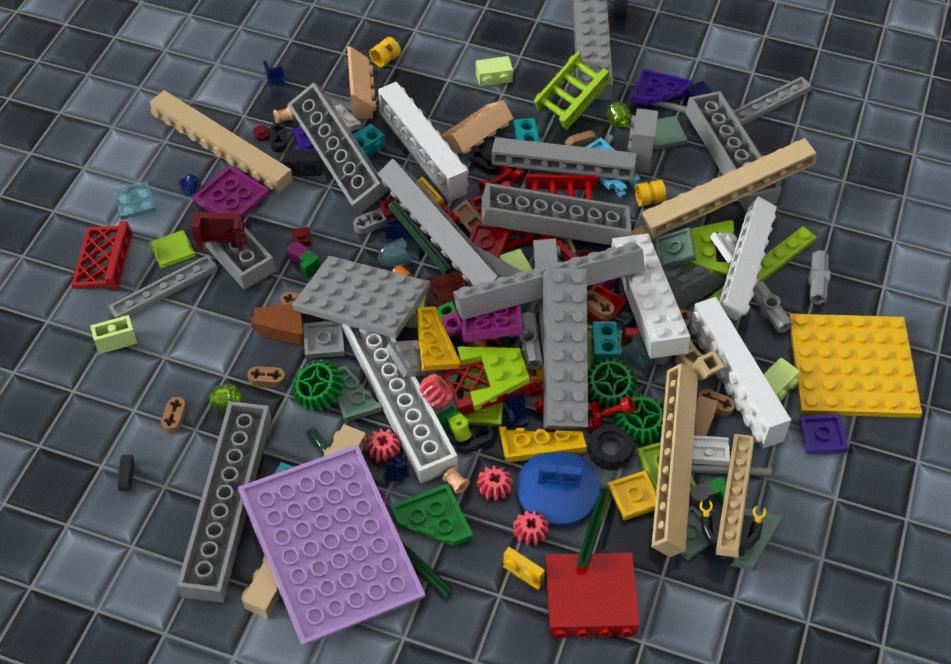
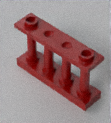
M526 175V189H532L533 191L550 189V193L557 194V189H567L568 196L575 197V190H585L586 199L593 200V190H597L598 175Z

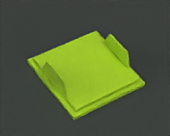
M184 230L149 242L161 269L196 257Z

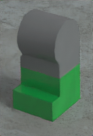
M723 477L692 487L689 505L700 509L701 501L703 508L706 504L710 503L709 501L715 502L718 500L723 505L726 482Z

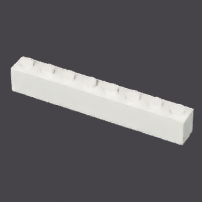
M759 196L748 206L719 301L725 313L735 320H738L742 315L745 316L750 309L749 301L754 295L753 288L758 281L756 277L762 266L760 263L765 256L764 249L769 243L768 236L773 229L771 225L776 218V206Z

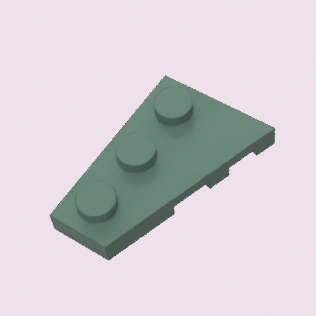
M346 366L338 368L342 371V377L345 380L343 383L345 389L340 391L342 396H337L336 398L344 422L383 411V406L375 401L372 394L365 390L360 381Z
M745 508L744 515L753 516V520H755L756 517L753 515V509ZM756 511L758 516H762L764 513L762 511ZM767 513L761 521L763 522L759 541L751 549L746 550L744 556L735 557L734 563L731 566L752 571L783 516Z

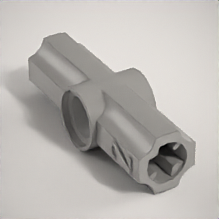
M821 250L812 254L808 278L810 301L817 305L826 303L830 281V270H828L829 255Z
M758 280L753 288V298L761 308V315L769 319L778 332H786L793 325L792 320L781 307L780 298L772 294L763 281Z
M525 312L521 313L523 334H520L519 338L522 342L527 369L536 370L543 365L542 343L539 339L535 314Z

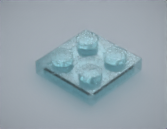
M148 181L112 190L121 220L157 211Z

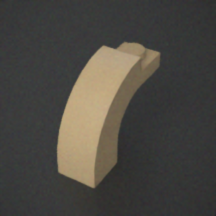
M691 340L689 352L676 355L675 359L678 365L682 363L698 373V381H702L720 372L725 367L715 350L702 355Z

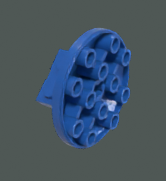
M570 452L546 453L531 458L521 469L517 480V496L523 509L527 510L529 514H532L535 510L537 516L543 513L544 518L542 520H548V525L570 526L583 521L593 512L600 495V481L594 468L585 459Z

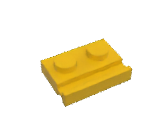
M508 547L504 552L503 567L539 590L543 585L542 581L544 580L545 570Z

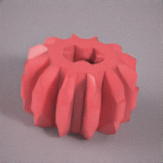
M433 373L422 380L419 390L422 393V397L431 406L439 409L447 405L453 398V390L450 389V385L441 376Z
M380 428L379 433L373 431L372 437L367 438L366 451L371 459L375 458L377 463L380 460L387 463L388 459L394 461L395 455H399L401 442L396 433L391 434L390 429L383 432Z
M493 465L491 470L486 467L484 472H480L477 481L480 494H486L487 500L490 497H494L495 502L498 500V497L504 499L506 494H510L511 486L513 485L509 471L504 472L503 466L500 469H496L495 465Z
M526 510L524 516L518 514L517 520L513 523V534L515 537H518L519 543L526 541V546L528 547L530 543L537 546L538 541L542 543L545 541V536L549 534V529L547 528L549 523L548 520H542L544 518L543 513L537 516L535 510L532 514H529Z

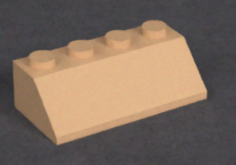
M347 47L352 115L356 119L373 118V111H376V102L372 101V99H375V90L371 89V87H374V79L370 77V75H373V67L369 65V59L352 47Z
M504 100L487 104L443 133L441 138L449 144L453 153H462L464 155L471 151L473 145L478 146L483 143L485 137L489 138L495 135L497 129H503L508 126V122L513 119V116Z

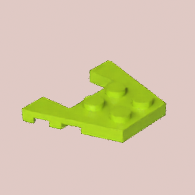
M733 220L691 228L697 260L681 265L688 267L701 265L720 275L727 276L731 263L717 262L716 245L710 236L714 232L717 234L720 232L734 234Z
M457 347L461 365L479 361L483 362L490 385L489 388L470 392L475 411L481 409L482 405L487 402L492 403L496 401L498 396L504 393L509 394L530 383L520 348Z

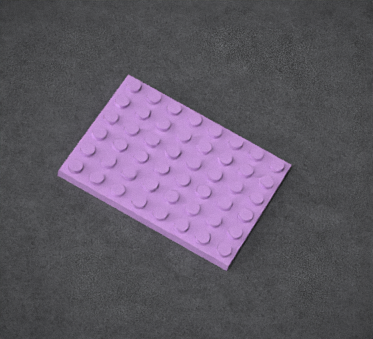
M358 445L238 487L239 494L302 647L425 598L424 590Z

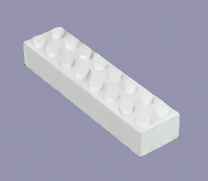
M397 82L378 89L380 115L446 200L451 202L467 195V186L469 185L467 181V174H469L467 166L460 162L458 155L452 152L449 144L444 142L439 131L432 127L430 120L424 117L422 110L416 107L413 99L409 98L406 94L405 89L400 87Z
M649 234L612 238V247L617 248L624 246L626 243L633 242L643 249L645 270L622 276L620 280L650 359L688 353L690 334Z
M714 297L695 303L689 329L696 336L699 347L706 354L715 350L725 367L716 375L725 385L726 393L731 395L734 400L735 408L741 412L745 425L749 426L753 436H755V441L759 443L762 449L784 442L791 419L719 301Z

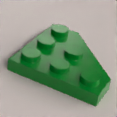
M448 483L390 505L391 513L397 526L452 546L473 539V533Z

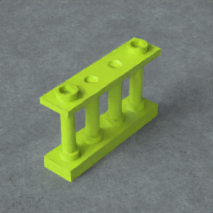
M579 51L569 58L568 63L545 89L537 94L534 100L537 110L540 111L543 106H546L559 115V121L566 130L569 129L611 81L609 71L603 68L597 73L583 64ZM577 68L593 78L589 85H585L571 76ZM565 81H568L580 89L582 93L574 98L560 87ZM556 93L571 103L567 110H562L549 101L550 98Z

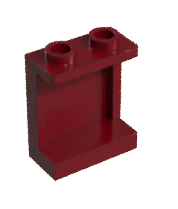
M194 212L191 228L197 251H205L206 242L237 243L238 251L243 250V245L247 243V234L244 233L245 223L241 221L240 213Z

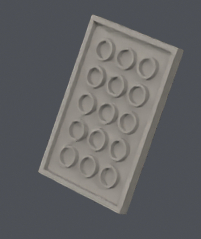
M328 256L294 301L292 307L294 311L397 338L429 290L430 281Z

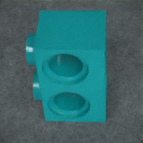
M535 118L514 120L513 133L515 140L542 142V138H538L540 130L539 125L535 123Z
M369 124L353 135L368 158L385 147L384 134L372 124Z
M593 321L591 332L593 364L597 365L598 359L604 362L605 357L609 361H612V358L615 357L617 362L618 357H621L622 348L621 345H618L620 329H617L616 322Z

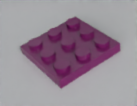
M229 165L193 196V202L209 212L240 213V217L243 219L270 195V191L265 186Z
M521 304L462 320L463 342H477L482 339L494 340L499 337H515L523 334Z

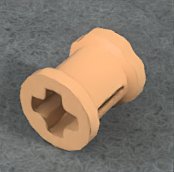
M289 106L283 110H273L276 123L288 120L294 121V114Z
M456 467L447 470L442 477L445 483L448 482L454 488L455 494L462 493L470 484L467 478L464 479L458 473Z

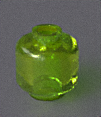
M615 102L609 106L607 116L614 127H627L632 119V113L628 106L621 102Z
M233 384L217 385L213 388L212 393H210V403L218 411L227 410L229 401L241 402L240 390Z

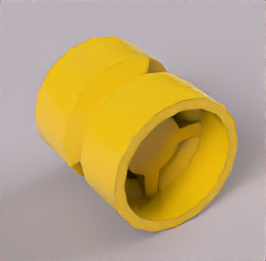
M392 37L385 38L380 44H377L369 51L372 61L381 68L401 53L399 44Z
M662 180L651 181L649 184L646 182L635 185V197L639 207L648 206L652 202L659 204L666 201V189Z

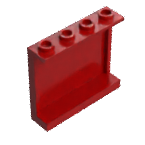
M592 553L589 565L585 569L577 566L579 554H546L545 572L550 626L549 637L554 636L555 638L562 639L567 636L587 638L599 635L602 638H607L612 635L631 637L638 634L640 624L632 553Z

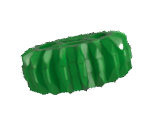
M605 357L604 362L598 359L597 365L591 364V370L588 369V397L592 396L591 402L598 401L600 407L602 404H605L606 409L609 408V405L619 404L622 398L635 395L634 390H637L638 386L635 384L637 377L633 376L634 370H629V363L623 365V359L618 363L615 357L612 358V361ZM605 372V377L594 381L600 373ZM608 378H609V380L611 381V383L613 384V388L611 387L610 383L608 382ZM627 385L626 389L622 393L616 395V390L618 388H622V386ZM600 391H605L608 393V395H605Z
M319 359L318 362L312 360L311 365L306 363L304 369L299 368L300 374H295L297 380L292 381L294 387L291 390L294 393V399L301 407L309 411L317 412L318 409L324 411L325 406L331 408V403H337V396H342L340 391L345 389L342 371L338 369L339 367L328 360ZM327 374H329L330 380H327V378H326V375H327ZM307 390L310 392V397L307 396Z
M633 394L631 398L635 404V411L628 414L624 411L616 413L614 422L621 429H625L627 434L630 433L634 439V444L636 441H639L642 446L646 441L650 445L652 440L657 442L661 437L664 405L663 403H657V398L650 399V395L643 397L640 394L639 397H636Z

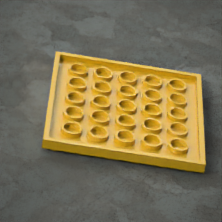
M789 314V318L793 322L790 328L794 367L800 371L797 384L800 414L921 417L922 409L904 317Z

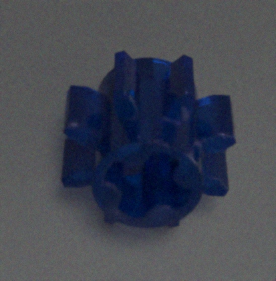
M189 173L186 177L182 175L178 182V185L181 186L179 190L189 196H192L193 193L196 194L201 187V184H198L200 179Z
M392 457V461L385 463L386 471L384 473L390 475L389 481L403 483V479L410 476L411 466L405 464L407 459Z

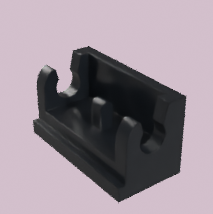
M285 150L284 165L291 169L292 176H321V161L317 150Z

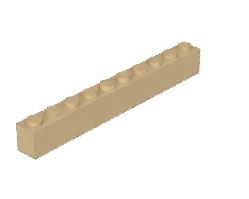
M162 91L149 101L153 116L160 118L167 125L176 128L178 132L187 135L192 141L198 142L203 148L209 149L217 157L223 158L230 165L240 169L242 173L251 176L255 181L264 184L269 190L279 194L293 182L290 168L167 91Z
M805 138L795 141L791 145L780 148L767 156H762L760 159L747 163L743 167L729 171L721 177L714 178L708 183L699 185L686 193H681L673 199L666 200L653 208H648L642 212L643 224L654 239L815 165L816 152Z
M682 363L667 370L652 548L669 557L686 550L698 373Z
M343 424L342 428L336 431L331 447L326 448L324 456L355 445L359 446L362 453L367 444L366 433ZM264 556L261 568L257 569L253 575V582L242 594V602L246 610L268 619L281 594Z

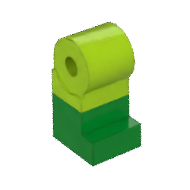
M453 406L436 415L445 432L450 431L456 441H466L471 437L472 433L468 428V420Z

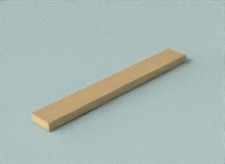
M734 434L716 555L738 557L755 436Z

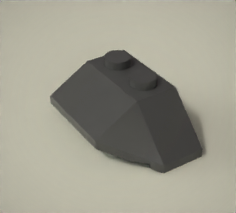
M699 265L689 267L667 281L679 310H682L724 286L726 278L717 272Z

